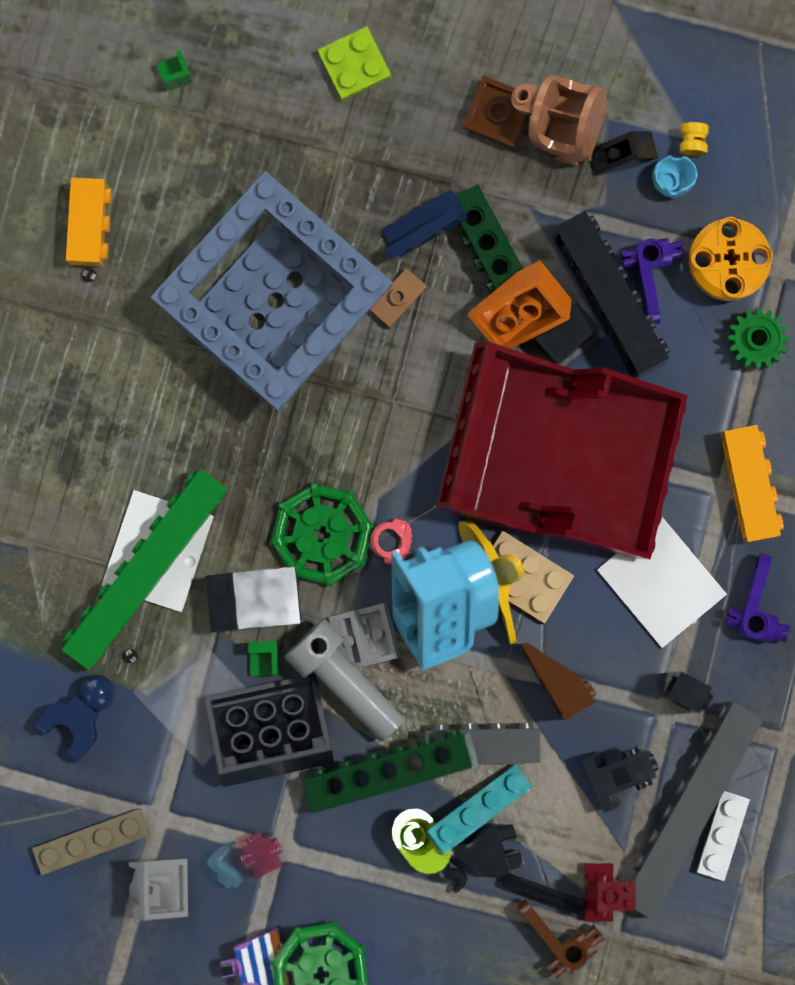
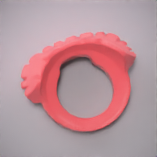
M395 518L392 522L379 524L373 530L370 539L371 547L377 556L384 559L385 564L392 565V552L398 551L403 561L406 559V555L409 554L413 536L409 523ZM385 529L393 530L400 538L398 548L389 552L382 550L378 543L379 535Z

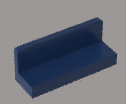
M453 190L446 191L384 228L382 232L389 244V247L384 250L388 258L400 259L468 219Z

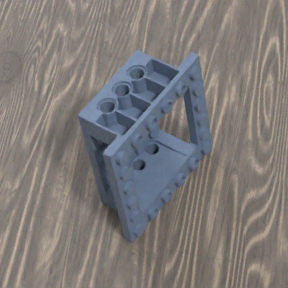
M265 171L154 292L151 299L173 317L182 331L261 401L265 399L277 411H280L391 288L393 282ZM267 211L272 223L200 302L197 301L191 293ZM292 274H299L303 278L302 284L297 288H292L287 284V279ZM274 294H279L284 298L283 305L277 309L271 308L268 305L269 298ZM261 315L265 318V325L261 329H253L250 326V319L253 316Z

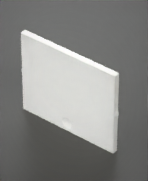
M136 490L133 491L101 586L104 587L106 583L113 584L118 577L114 574L124 560L129 563L135 553L132 552V549L141 538L146 540L153 532L149 527L159 515L162 518L169 511V508L166 506L169 501ZM210 515L145 601L179 612L183 611L214 516Z
M662 517L657 529L656 546L651 560L635 559L615 554L597 569L661 648L672 641L688 626L695 624L700 616L727 595Z

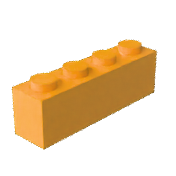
M758 425L724 431L720 435L743 543L781 536L780 530L784 529L783 520L780 513L776 514L774 503L778 502L775 486H770L768 475L772 474L769 459L764 458L762 448L766 447V441L763 431L758 430Z

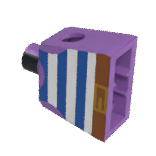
M279 928L272 929L234 946L236 958L220 961L223 978L240 975L241 985H274L270 961L271 959L274 960L283 947ZM284 970L286 985H289L288 970Z

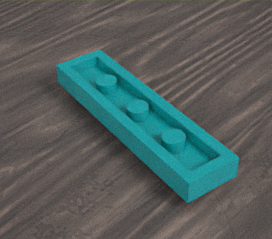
M515 764L425 831V833L441 855H444L530 790L532 785Z

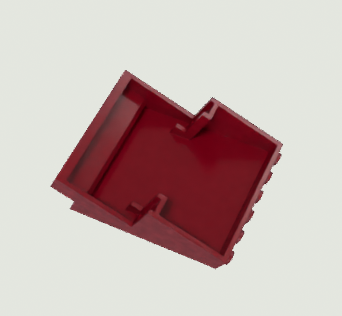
M489 341L475 342L436 508L450 511L452 516L635 559L651 560L656 546L657 529L662 519L661 511L664 499L668 493V480L670 471L674 466L673 458L676 445L680 439V427L686 412L688 395L607 368L571 369Z

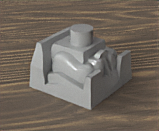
M187 859L129 862V867L136 870L129 886L133 907L129 910L128 917L139 920L188 917Z

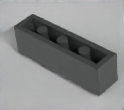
M488 723V729H476V724H459L461 734L470 733L478 764L541 763L540 728H533V723H516V728L505 729V723ZM432 724L431 730H425V739L433 737L434 742L445 739L444 733L454 730H448V724ZM441 747L438 751V758L441 762L446 763L449 760V751L445 747Z

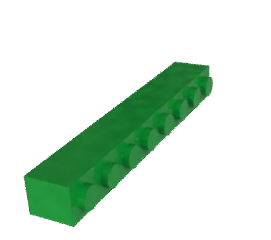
M200 469L198 473L194 470L183 483L187 486L181 495L176 493L166 505L169 511L163 518L159 515L149 527L153 532L146 540L141 538L132 549V552L135 553L129 563L125 560L121 563L114 573L118 577L113 584L106 583L97 595L100 600L94 608L89 606L79 618L83 621L77 630L72 628L62 640L66 644L62 651L87 670L93 669L228 493L229 489L203 469Z

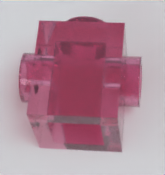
M258 832L245 839L247 844L242 847L244 853L240 854V857L247 870L252 868L256 879L284 865L279 855L283 853V850L276 837L271 839L269 833L262 836L261 832Z

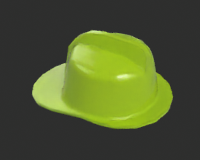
M408 809L402 812L394 821L392 827L394 843L414 869L424 874H435L443 870L449 863L451 850L441 855L425 833V831L436 824L434 820L424 811Z

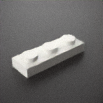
M726 791L723 792L716 805L696 872L725 881L750 799Z

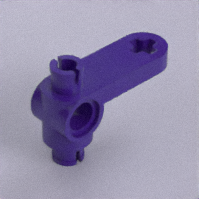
M668 238L646 239L643 242L633 244V250L621 251L623 268L636 266L645 314L648 313L652 317L655 325L661 323L652 271L660 267L671 266L673 259L685 258L682 240L669 243ZM645 249L654 250L657 254V259L655 261L646 260L643 256V251Z
M759 553L742 612L729 608L727 616L734 619L726 618L725 626L737 628L738 635L769 644H771L773 639L786 643L789 635L782 634L781 631L789 633L790 625L778 623V616L758 610L772 559L770 555ZM753 616L761 621V629L757 633L752 632L748 627V621Z

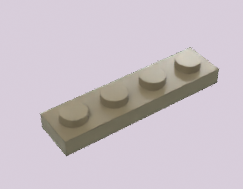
M140 808L34 847L32 850L40 873L44 875L150 836Z

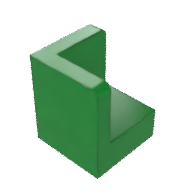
M181 49L175 50L177 56L156 63L166 92L192 83Z
M278 641L248 642L251 676H279Z

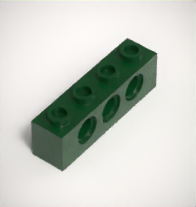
M476 184L456 196L466 215L476 214L480 217L481 222L477 226L469 225L466 220L458 224L462 231L459 233V237L466 249L470 247L475 257L472 258L473 264L479 273L484 272L488 280L485 282V286L489 294H491L515 273L522 270L523 267L482 190ZM488 238L492 240L494 247L488 251L483 250L478 244L479 241ZM495 263H503L507 267V272L503 275H497L492 271L491 267Z

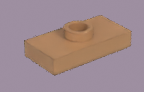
M406 268L393 282L391 288L372 307L370 312L390 329L427 289V286Z

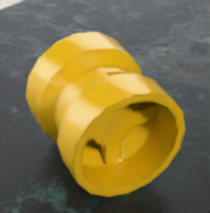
M699 122L681 124L680 134L683 136V142L680 143L679 153L687 156L706 155L708 145L705 142V137L708 135L709 126Z

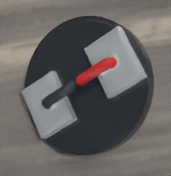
M87 268L83 271L82 277L85 281L92 282L96 278V272L92 268Z
M133 649L127 650L124 654L125 661L128 663L136 662L138 653Z

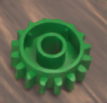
M757 308L754 315H752L748 309L744 312L745 319L738 315L734 319L737 325H730L728 328L733 333V335L726 338V341L732 342L728 352H735L737 356L734 361L737 362L741 359L744 362V368L751 364L754 365L755 371H758L761 364H763L768 369L772 366L771 359L778 363L781 360L778 353L784 354L787 352V348L782 344L787 343L790 337L783 336L782 333L788 328L787 326L780 327L778 325L782 319L780 316L775 319L771 318V310L762 315L761 308ZM753 333H758L763 337L764 344L762 346H757L752 342L751 335Z

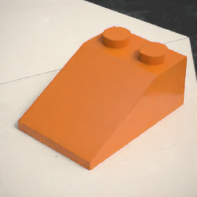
M540 260L515 273L469 311L468 317L489 342L512 349L570 319L572 299Z

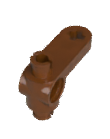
M526 899L517 906L556 955L555 958L545 964L550 972L552 971L556 979L566 970L572 974L575 970L582 968L597 953L594 947L602 940H605L604 936L593 924L585 933L578 930L570 938L560 942ZM571 946H577L581 950L580 957L575 961H570L565 957L566 950Z

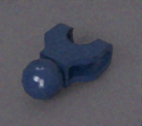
M95 674L87 677L80 686V693L74 696L70 702H60L45 710L35 724L34 731L42 736L49 733L56 725L63 724L69 727L73 733L74 741L67 752V757L73 763L81 760L97 741L98 728L96 722L102 712L101 710L110 706L115 698L113 683L103 675Z

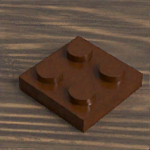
M483 75L462 129L514 149L527 118V115L517 112L512 104L511 96L515 88ZM524 95L521 100H526L528 95Z

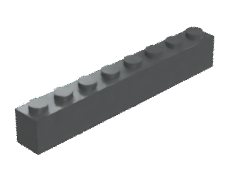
M730 702L728 706L724 704L716 717L719 720L715 730L710 729L702 742L705 745L701 755L696 754L688 768L692 770L687 780L682 779L675 790V794L678 796L674 804L666 806L661 815V819L664 822L659 830L654 829L649 836L647 844L650 847L645 855L640 854L633 866L636 872L632 879L625 880L636 881V911L652 920L764 720L735 702Z

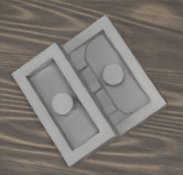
M388 603L328 617L330 625L344 638L338 649L356 668L401 657Z

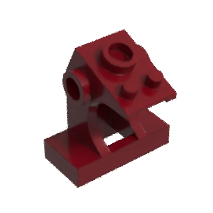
M584 863V921L613 922V911H636V881H613V863Z

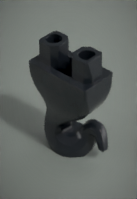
M495 823L485 826L471 840L460 842L453 847L449 863L443 870L439 871L441 883L456 880L457 883L453 888L454 893H458L466 885L467 875L465 871L459 868H451V859H456L474 872L490 878L508 875L511 870L523 866L524 862L521 851L516 850L505 853L502 844L517 839L513 824L497 826Z

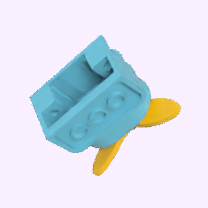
M469 519L458 523L463 543L445 550L437 548L430 552H427L424 547H420L415 551V558L405 562L398 551L392 552V621L423 671L470 650L474 643V632L496 623L498 605L509 644L517 642L509 607V592L511 584L522 579L525 572L523 564L513 555L499 557L490 541L484 536L477 525Z

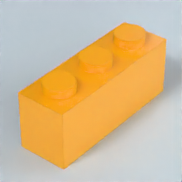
M71 178L66 262L69 266L103 267V260H108L109 244L104 243L105 232L110 231V215H106L107 205L112 203V188H108L105 179Z

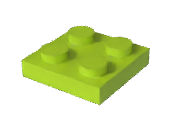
M367 26L317 50L341 101L391 78V73Z

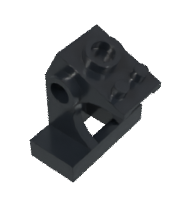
M634 747L622 753L624 758L609 764H605L600 751L582 759L604 813L614 810L622 804L618 792L636 786L637 790H641L653 785L651 779L657 777L655 771L659 769L653 753ZM626 765L631 780L617 784L612 770Z

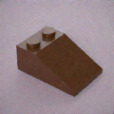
M527 642L519 646L562 720L569 719L595 703L593 697L596 695V692L588 680L583 681L581 677Z

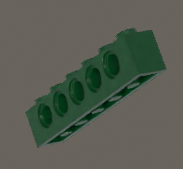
M460 729L444 733L445 739L434 742L433 737L417 741L418 747L407 750L406 745L389 749L391 755L380 757L379 753L364 756V763L354 765L353 760L337 764L336 771L327 773L326 768L310 772L311 778L302 781L311 814L478 767L479 764L470 733L461 734ZM441 747H445L449 751L450 756L446 763L441 762L438 758V751ZM414 755H418L422 759V767L419 771L411 766V759ZM388 762L395 767L393 778H388L384 773V767ZM361 770L365 771L368 775V783L365 786L358 782V773ZM334 778H337L342 785L341 791L338 794L331 788V782Z

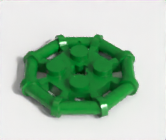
M311 482L310 486L286 501H280L277 505L279 507L272 539L269 540L270 546L274 547L286 568L296 567L297 578L332 587L333 583L359 567L366 565L365 558L372 529H375L374 523H371L354 496L355 492L352 490L344 491L319 485L317 482ZM320 496L341 502L337 509L320 505ZM312 498L313 507L307 509L302 514H298L294 510V508ZM347 506L357 520V525L350 527L342 514ZM290 516L296 519L293 536H284L288 517ZM322 526L326 527V532L330 533L329 539L324 538L323 542H318V537L314 535L315 530H320ZM351 533H360L356 552L354 553L348 550ZM294 542L302 557L297 563L286 547L287 544ZM344 554L350 559L332 571L330 566L332 561ZM307 560L324 564V572L303 567Z
M329 921L328 924L293 928L291 930L292 934L274 960L271 959L270 961L274 985H286L284 970L290 971L291 985H370L367 980L364 956L366 948L364 944H359L340 929L337 922ZM323 936L321 945H308L307 939ZM336 939L348 950L343 954L335 950L331 946L333 940ZM298 946L301 951L297 960L293 961L292 964L286 962ZM352 959L354 960L356 980L349 979L347 961ZM318 967L325 971V977L321 983L313 977V974L318 972Z

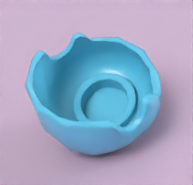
M669 155L655 165L651 176L657 191L666 197L678 198L693 188L698 173L696 165L688 157L673 158Z

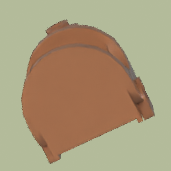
M549 75L540 87L524 83L514 89L511 96L514 108L517 112L530 116L528 135L532 145L555 155V161L578 166L579 161H591V156L607 108L609 107V102L606 98V88L578 83L556 75ZM524 95H528L526 100H521Z

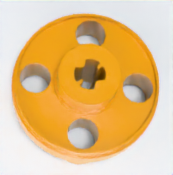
M726 217L710 223L696 236L689 252V269L694 282L705 294L718 300L736 301L752 295L762 286L769 275L773 253L767 239L758 228L744 220ZM730 226L733 228L735 237H725L722 234V227ZM752 253H761L765 259L764 264L754 263L751 257ZM697 255H704L707 257L709 265L707 267L698 266L695 257ZM728 281L736 283L738 293H729L725 288V283Z

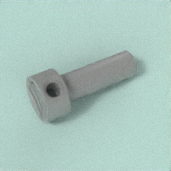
M323 618L285 654L284 658L303 678L314 672L374 736L382 742L402 724L405 718L338 649L344 638ZM311 642L316 644L317 654L312 652Z

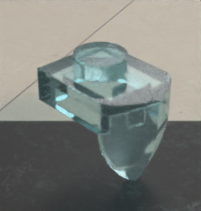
M236 841L229 842L219 848L206 862L210 868L219 874L216 877L217 880L228 888L232 885L238 888L245 879L244 875L223 860L236 844Z

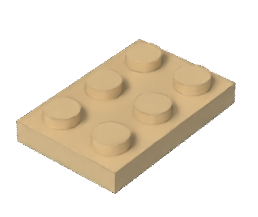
M502 531L493 545L499 557L503 555L517 557L523 564L525 571L521 580L511 584L509 602L545 624L574 578V575Z

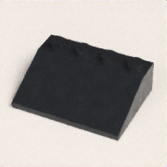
M315 673L309 674L305 678L300 676L204 697L218 772L223 787L334 763Z

